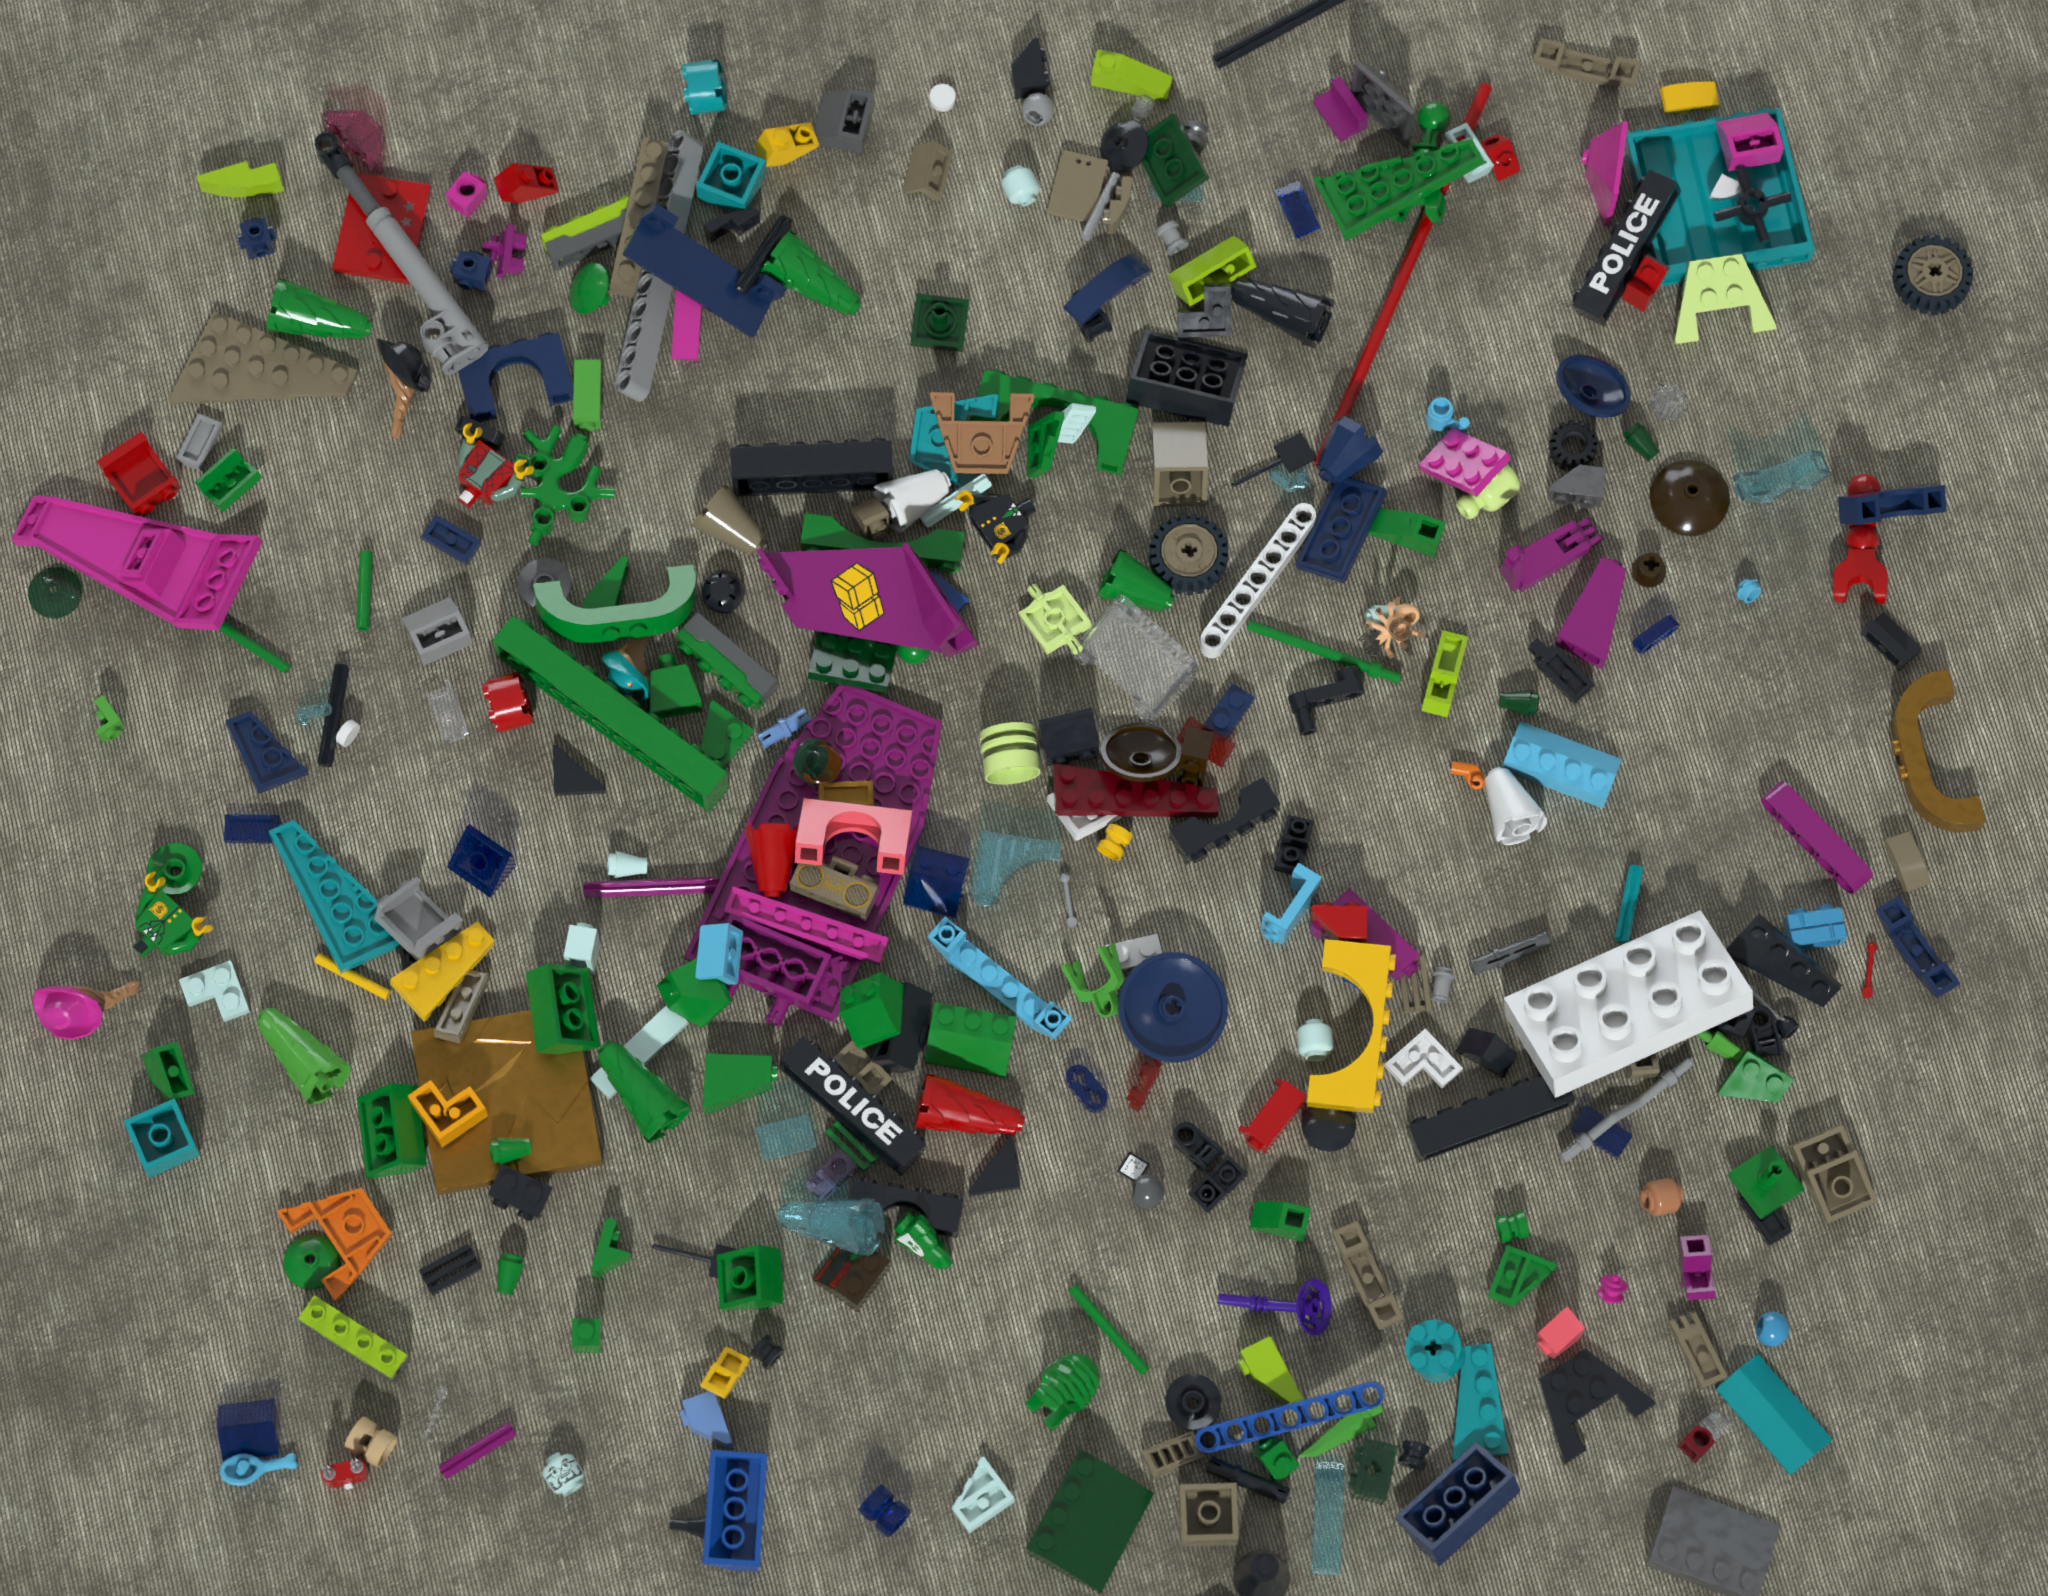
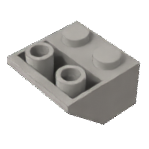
M451 597L401 618L423 666L473 644L469 630Z

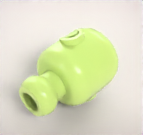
M1506 464L1477 497L1472 494L1463 495L1457 500L1456 507L1466 519H1474L1479 514L1481 508L1494 512L1517 495L1520 491V480L1512 468Z

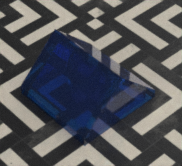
M470 824L466 826L447 865V868L490 898L516 867L512 853Z
M275 1399L218 1405L216 1428L223 1462L237 1454H250L257 1458L280 1455Z

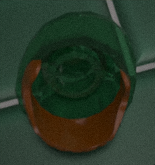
M810 738L802 742L797 748L793 758V767L798 777L809 785L828 784L834 781L840 773L842 760L829 742L819 738Z

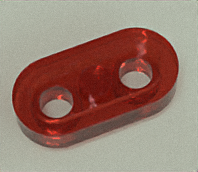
M1154 1059L1150 1063L1145 1061L1138 1075L1142 1078L1138 1087L1133 1085L1126 1100L1130 1102L1129 1108L1140 1112L1161 1071L1163 1063Z

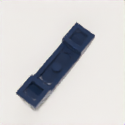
M1134 253L1128 254L1095 276L1063 308L1079 324L1084 325L1096 316L1105 304L1130 285L1135 286L1151 274L1152 270Z
M1899 896L1876 908L1875 912L1899 954L1933 996L1939 998L1961 984L1947 963L1940 961L1913 922V915Z

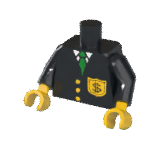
M966 490L961 491L954 498L963 502L959 506L960 511H965L968 507L971 508L969 509V521L991 551L990 555H993L995 559L999 558L997 561L999 564H1002L1006 558L1021 552L1028 538L1029 524L1026 517L1036 512L1035 506L1029 498L1016 505L1009 494L1003 496L1000 494H971Z

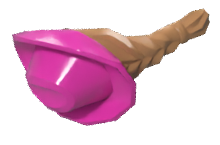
M130 981L126 985L109 992L95 991L88 986H50L36 989L32 996L33 1005L42 1026L56 1038L75 1040L92 1034L101 1025L103 1011L114 1007L123 998L136 995L140 989V983L138 981Z

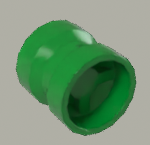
M1523 1210L1516 1211L1509 1217L1505 1215L1495 1216L1496 1230L1502 1244L1510 1242L1513 1237L1520 1239L1529 1237L1528 1223Z

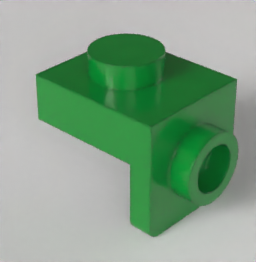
M1276 1435L1258 1440L1256 1446L1251 1449L1253 1455L1260 1459L1272 1479L1277 1483L1299 1467L1284 1441Z

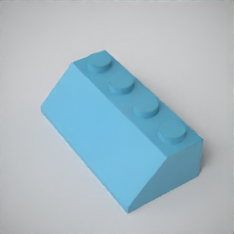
M1520 721L1502 768L1509 769L1513 775L1604 808L1622 759Z

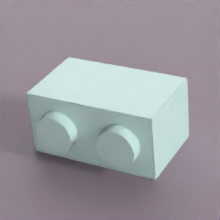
M577 923V926L569 925L563 955L566 966L589 968L590 975H594L600 949L597 929H594L592 925L587 923Z

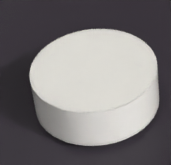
M939 84L930 91V104L935 110L944 112L954 106L956 95L951 86Z
M353 720L346 721L336 735V742L343 747L350 745L357 736L360 725Z

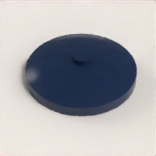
M1165 952L1145 959L1127 975L1119 992L1117 1012L1124 1035L1140 1053L1160 1062L1180 1063L1202 1055L1216 1043L1227 1021L1228 1000L1220 978L1209 965L1189 954Z

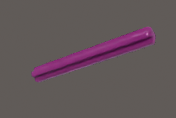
M718 877L585 882L583 893L586 898L714 893L719 879Z

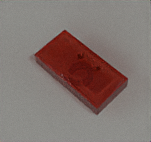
M1189 716L1177 739L1182 744L1184 743L1187 727L1214 732L1209 760L1223 768L1237 744L1196 718Z

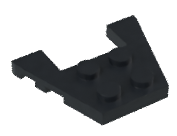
M1586 1349L1544 1375L1538 1381L1564 1465L1587 1450L1571 1425L1614 1396H1618L1633 1419L1656 1404L1653 1399Z

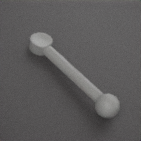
M1064 872L1060 875L1059 879L1063 883L1068 912L1066 924L1069 928H1075L1077 926V919L1074 917L1068 883L1070 875Z

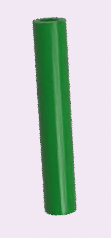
M368 550L359 552L356 629L360 631L370 629L373 552Z

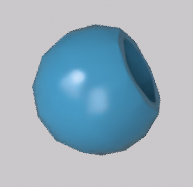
M1778 1312L1764 1313L1759 1317L1756 1325V1338L1765 1346H1779L1789 1336L1788 1320Z

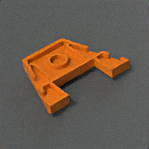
M363 1188L277 1211L291 1234L317 1219L344 1260L345 1265L321 1279L335 1303L341 1299L392 1237L391 1231Z

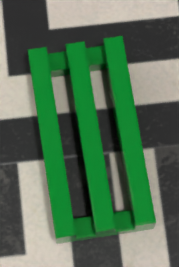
M836 1121L831 1128L825 1131V1134L863 1173L880 1158L876 1154L872 1156L839 1121ZM838 1130L868 1161L863 1163L835 1132Z

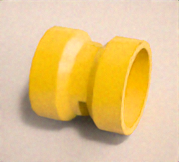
M1109 824L1105 831V839L1100 840L1097 850L1112 860L1120 861L1124 855L1123 848L1131 842L1133 835L1119 825Z

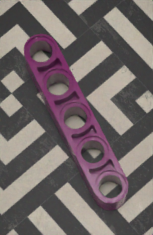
M1780 781L1761 798L1764 808L1847 893L1853 895L1873 877V873L1867 864L1786 782Z

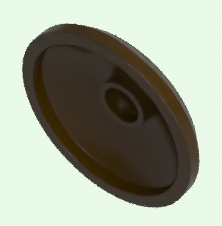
M1680 460L1667 465L1656 475L1650 489L1649 499L1654 516L1666 529L1683 536H1699L1714 530L1724 520L1730 504V493L1725 479L1712 466L1697 460ZM1693 488L1697 493L1690 494L1688 489Z
M1131 723L1113 729L1104 737L1101 743L1100 756L1105 767L1115 775L1133 782H1152L1170 775L1177 769L1182 747L1175 735L1160 726L1148 723Z

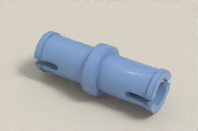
M802 707L784 719L780 717L776 720V724L756 735L760 741L763 740L761 744L766 749L785 736L786 738L791 737L792 732L808 724L811 718L809 715H806L807 711Z

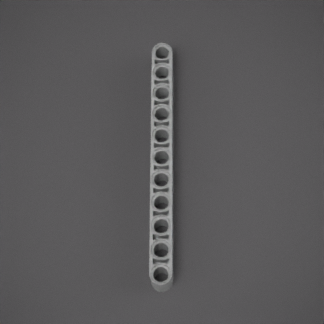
M678 130L669 140L655 204H659L679 217L674 228L685 234L703 153V143L686 132ZM642 267L615 381V389L637 402L643 401L650 392L673 287Z

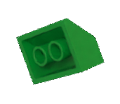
M547 963L527 972L526 979L536 1053L558 1055L599 1048L589 968Z
M935 1002L929 1029L925 1063L1006 1078L1016 1029V1017Z
M390 1083L357 1098L367 1179L407 1174L427 1166L422 1120L408 1098L409 1094L418 1089L417 1085Z

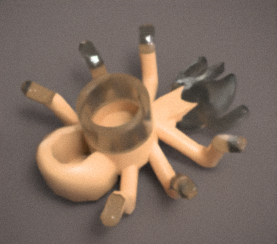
M1396 596L1394 602L1388 603L1389 617L1387 619L1382 614L1381 608L1378 607L1375 610V614L1384 623V626L1371 621H1366V624H1364L1365 629L1375 628L1380 630V633L1366 632L1358 639L1360 642L1364 640L1363 648L1366 651L1370 648L1367 654H1371L1372 658L1380 652L1381 646L1386 640L1384 650L1388 654L1392 665L1396 663L1394 654L1390 649L1392 637L1408 655H1412L1413 651L1403 641L1409 639L1412 634L1423 638L1428 637L1427 633L1412 628L1418 622L1420 612L1411 604L1404 603L1399 605L1400 596Z

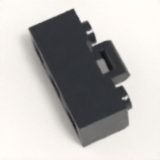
M909 982L902 983L901 1034L876 1043L872 1062L895 1073L914 1071L918 1061V1052L924 1051L930 1024L923 1020H927L933 994Z

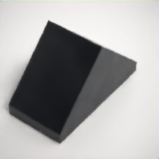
M1470 1027L1455 1051L1503 1079L1517 1056V1053L1497 1034Z

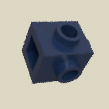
M265 217L249 218L244 223L239 224L241 234H237L241 250H247L249 260L275 253L272 241L277 240L273 225L267 226Z
M460 250L458 258L453 259L450 267L454 283L465 290H472L473 288L483 292L486 290L493 270L491 258L485 257L482 253L475 250H469L468 252Z

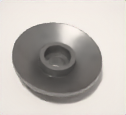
M539 558L529 562L521 570L517 582L518 591L523 601L535 608L533 602L534 583L560 580L562 593L565 599H567L571 591V577L567 568L559 561L551 558Z

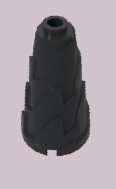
M1240 278L1238 281L1234 280L1231 284L1232 301L1236 305L1262 317L1263 320L1303 342L1302 344L1305 346L1316 348L1317 346L1314 341L1321 342L1333 314L1326 311L1327 306L1334 308L1333 299L1324 295L1319 296L1274 284L1270 285L1251 278Z

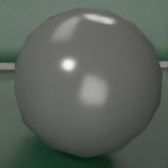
M1150 1174L1140 1175L1135 1178L1132 1196L1133 1203L1143 1209H1150L1159 1205L1164 1197L1162 1182L1156 1176Z

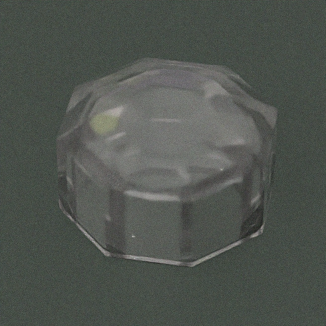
M1146 94L1140 96L1131 109V116L1139 122L1146 119L1154 108V100Z

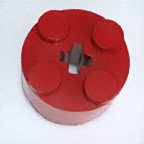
M519 671L487 680L486 683L482 684L484 696L489 700L492 707L488 709L489 717L492 724H495L497 732H506L534 723L532 719L534 718L527 689L525 690L520 685L524 681Z

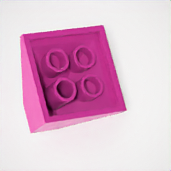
M1621 122L1591 139L1589 149H1583L1581 164L1586 165L1585 176L1604 226H1610L1619 194L1628 122Z

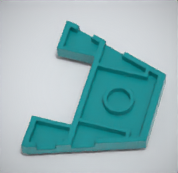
M991 394L954 402V420L968 421L969 415L997 419L1000 395ZM933 406L917 408L909 462L927 471L937 469L940 472H945L950 482L960 488L981 475L977 473L953 472Z

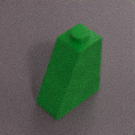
M706 1053L703 1093L704 1114L714 1113L772 1090V1081H777L778 1065L773 1064L772 1056Z

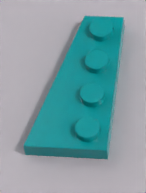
M1491 1343L1464 1346L1466 1355L1464 1365L1460 1369L1452 1462H1455L1476 1442L1493 1457L1507 1456L1508 1449Z

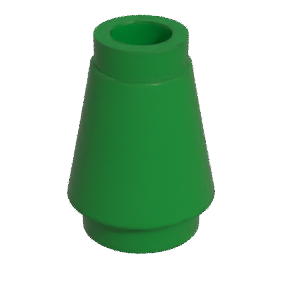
M496 1137L494 1141H489L492 1163L499 1162L502 1165L526 1155H531L529 1138Z
M502 1253L501 1260L498 1259V1293L513 1295L525 1267L523 1264L524 1257Z

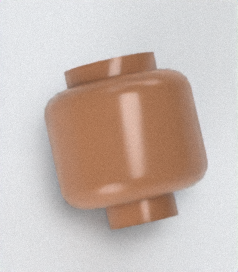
M1671 1178L1647 1182L1640 1193L1643 1209L1655 1217L1677 1212L1681 1206V1201L1684 1199L1683 1189Z

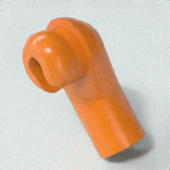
M1452 761L1450 774L1464 776L1469 786L1474 790H1480L1485 786V776L1477 765Z

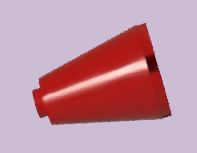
M752 824L745 826L758 891L764 892V897L779 898L781 897V892H786L795 855L799 825H795L793 830H790V824H759V828H755V830H752Z

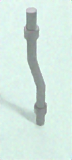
M1686 1057L1671 1070L1666 1069L1659 1075L1660 1079L1638 1097L1611 1112L1587 1133L1582 1132L1574 1139L1575 1142L1559 1155L1562 1161L1567 1163L1581 1151H1587L1593 1146V1141L1616 1122L1643 1107L1666 1087L1671 1088L1678 1082V1078L1693 1066L1691 1060Z

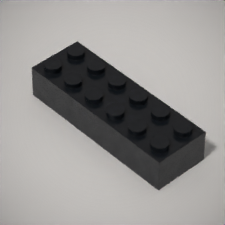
M874 438L870 441L859 442L856 439H848L842 443L822 440L817 442V444H806L805 442L797 441L790 443V445L766 443L763 446L740 444L736 447H731L733 493L739 497L877 490L874 488L875 485L893 480L892 440L886 441L884 438Z

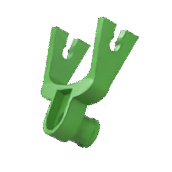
M1115 944L1096 949L1110 973L1108 982L1096 990H1088L1086 988L1079 961L1060 966L1078 1000L1081 1002L1093 1001L1097 1013L1104 1018L1115 1016L1118 1013L1119 994L1116 995L1115 991L1124 983Z

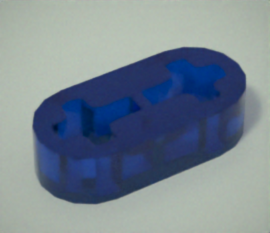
M1670 614L1641 633L1631 644L1642 655L1673 634L1680 624Z
M1080 1064L1071 1066L1066 1073L1068 1088L1089 1112L1099 1113L1103 1111L1108 1101L1105 1089L1085 1066ZM1073 1073L1077 1075L1084 1074L1083 1082L1086 1085L1085 1087L1078 1081L1072 1082ZM1090 1090L1094 1096L1100 1094L1101 1104L1097 1105L1095 1102L1090 1104V1095L1087 1091Z

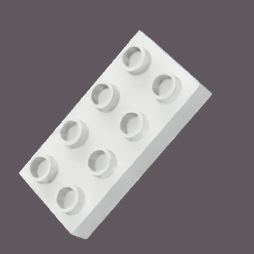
M1699 910L1504 997V1006L1508 1021L1556 1098L1752 1010L1753 991L1704 914Z

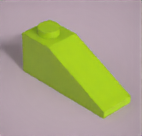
M1097 49L1091 74V86L1167 102L1173 76L1123 54Z
M1271 1336L1240 1351V1360L1237 1363L1244 1376L1249 1375L1252 1382L1282 1404L1303 1400Z

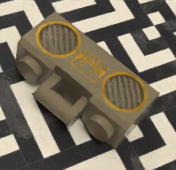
M835 855L829 866L825 864L826 861L824 859L822 866L798 864L790 881V891L862 921H867L879 894V886L875 884L876 881L868 876L861 875L860 878L856 876L859 865ZM835 868L849 873V875L847 876L845 874L835 871Z

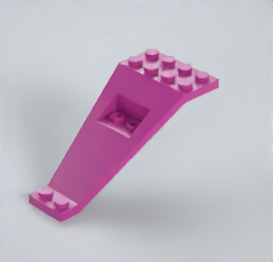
M33 496L11 538L17 546H36L177 628L203 630L220 629L263 542L257 535L215 534L53 496Z

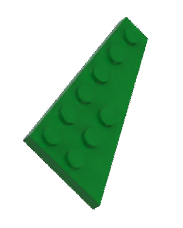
M1469 139L1441 146L1436 151L1427 153L1420 151L1416 152L1415 156L1403 159L1401 156L1363 165L1358 170L1350 172L1343 170L1335 172L1334 176L1326 178L1318 176L1312 179L1345 240L1348 241L1485 164V161L1473 140Z

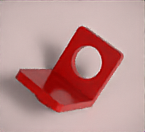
M1496 134L1480 142L1494 164L1492 169L1496 180L1502 181L1520 171L1510 139Z

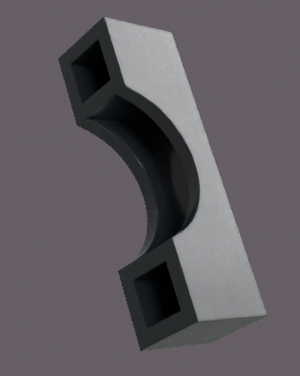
M1264 777L1240 790V808L1231 820L1222 824L1212 825L1201 822L1193 816L1170 829L1169 838L1186 864L1192 861L1194 863L1200 862L1208 856L1207 852L1214 848L1220 850L1226 847L1235 836L1239 834L1241 837L1252 832L1255 829L1254 826L1262 821L1268 823L1278 816L1277 813L1281 803Z
M861 1178L860 1181H853L847 1214L848 1219L876 1223L879 1217L891 1208L909 1207L924 1215L929 1221V1225L937 1232V1235L958 1238L963 1200L959 1199L958 1195L952 1193H943L940 1196L931 1194L932 1191L924 1188H915V1191L904 1189V1186L901 1184L888 1183V1186L877 1184V1181L873 1179Z

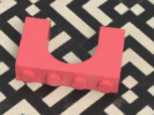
M804 798L796 838L795 863L822 866L825 846L828 840L836 834L853 831L864 833L877 842L879 846L877 872L904 875L911 833L912 810Z

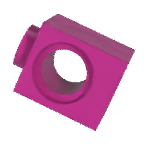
M464 170L446 192L447 204L469 219L488 196L485 181L477 174L471 175ZM466 190L474 191L473 194L468 196L462 194Z

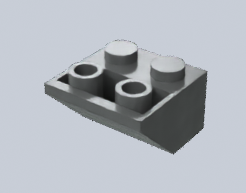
M848 88L823 94L814 131L819 145L863 153L874 111V93Z

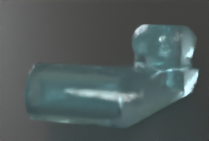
M1276 468L1271 473L1269 479L1284 491L1295 492L1302 491L1309 486L1310 476L1308 473L1300 471L1296 476L1288 477Z

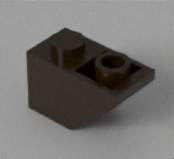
M1187 727L1176 782L1203 786L1214 732Z

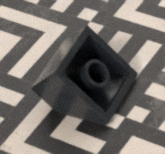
M1092 707L1039 720L1038 738L1046 767L1053 764L1067 765L1069 761L1077 759L1088 761L1099 754V741Z

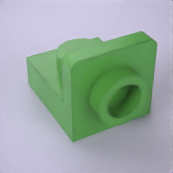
M102 695L94 700L98 707L95 714L103 724L95 732L103 743L106 740L111 741L117 738L125 727Z

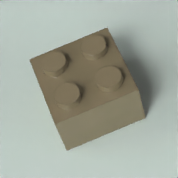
M1237 1483L1180 1484L1178 1490L1180 1546L1237 1545L1239 1540Z

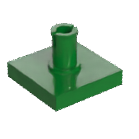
M1772 1145L1731 1170L1727 1175L1760 1220L1796 1198L1805 1190Z

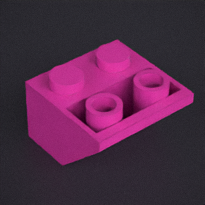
M1768 113L1716 122L1728 171L1780 161L1784 147L1778 125Z

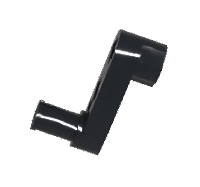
M1347 666L1336 671L1337 682L1306 689L1288 696L1291 712L1296 716L1301 736L1311 735L1317 731L1311 709L1358 698L1365 693L1358 666Z

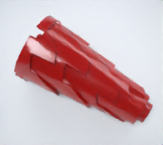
M928 1073L925 1075L921 1088L922 1093L917 1104L914 1128L946 1132L951 1130L972 1134L980 1132L1015 1135L1017 1131H1022L1025 1115H1021V1109L987 1097L984 1093L962 1087L961 1084Z

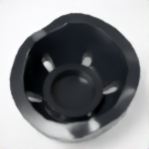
M715 571L703 583L701 590L702 600L714 612L729 613L741 604L745 596L744 584L731 571Z

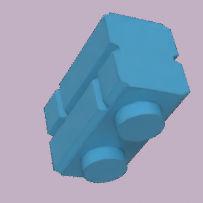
M1832 904L1818 906L1816 911L1806 912L1805 908L1794 909L1784 919V929L1787 938L1801 950L1842 945L1847 939L1841 907L1833 908Z

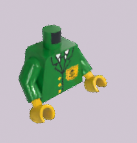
M156 872L147 874L145 877L146 887L139 900L135 915V927L142 937L132 948L142 958L153 948L158 950L164 957L169 954L177 955L191 951L203 937V933L212 931V925L202 927V922L206 917H196L193 920L162 889L158 892L157 888L165 884L166 880L164 877L159 878L156 884L153 879Z

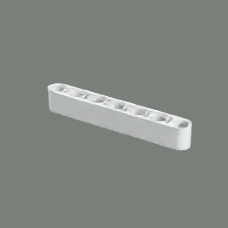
M1300 503L1293 508L1206 626L1200 639V650L1205 657L1216 658L1223 653L1308 537L1316 519V511L1310 504ZM1305 515L1310 520L1308 522H1300L1297 517ZM1291 536L1295 541L1286 543L1282 540V537ZM1275 556L1280 561L1272 564L1267 561V558ZM1254 577H1261L1264 579L1265 582L1262 584H1255L1252 582L1251 579ZM1244 597L1249 600V603L1241 605L1236 600ZM1230 618L1234 621V624L1226 626L1221 623V620ZM1215 639L1219 644L1213 647L1207 645L1205 641Z

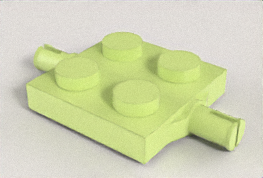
M1032 584V587L1029 586L1027 591L1034 600L1028 607L1018 612V614L1045 653L1048 655L1065 644L1069 646L1073 654H1078V651L1081 652L1083 647L1076 638L1090 629L1092 624L1066 587L1062 585L1052 592L1043 594L1037 584Z

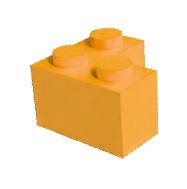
M432 1080L408 1095L411 1105L442 1148L488 1117L485 1106L470 1086L448 1101L444 1099Z

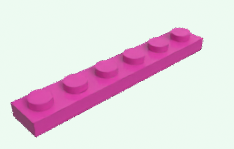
M734 886L724 909L725 915L729 916L730 913H733L773 931L879 966L889 942L888 937Z

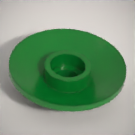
M169 843L159 847L151 855L147 864V874L156 872L153 878L156 884L159 878H165V884L158 887V891L162 889L167 895H181L193 889L199 882L202 875V863L197 852L190 846L182 843ZM179 869L181 872L178 876L171 875L172 870Z
M308 1234L297 1238L289 1245L284 1255L283 1264L285 1273L293 1284L303 1289L313 1290L324 1287L321 1279L339 1268L340 1258L338 1251L329 1239L321 1235ZM309 1255L315 1256V1261L312 1264L305 1262L306 1257Z

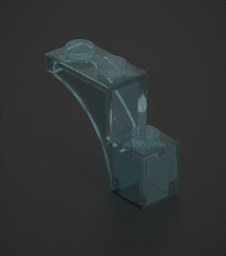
M1807 450L1781 464L1753 472H1740L1733 476L1732 479L1735 483V492L1742 501L1769 504L1792 489L1808 490L1832 474L1821 451Z

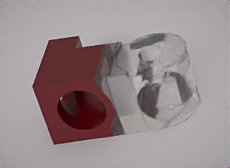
M1715 1409L1707 1418L1705 1417L1677 1446L1696 1464L1733 1424L1718 1409Z

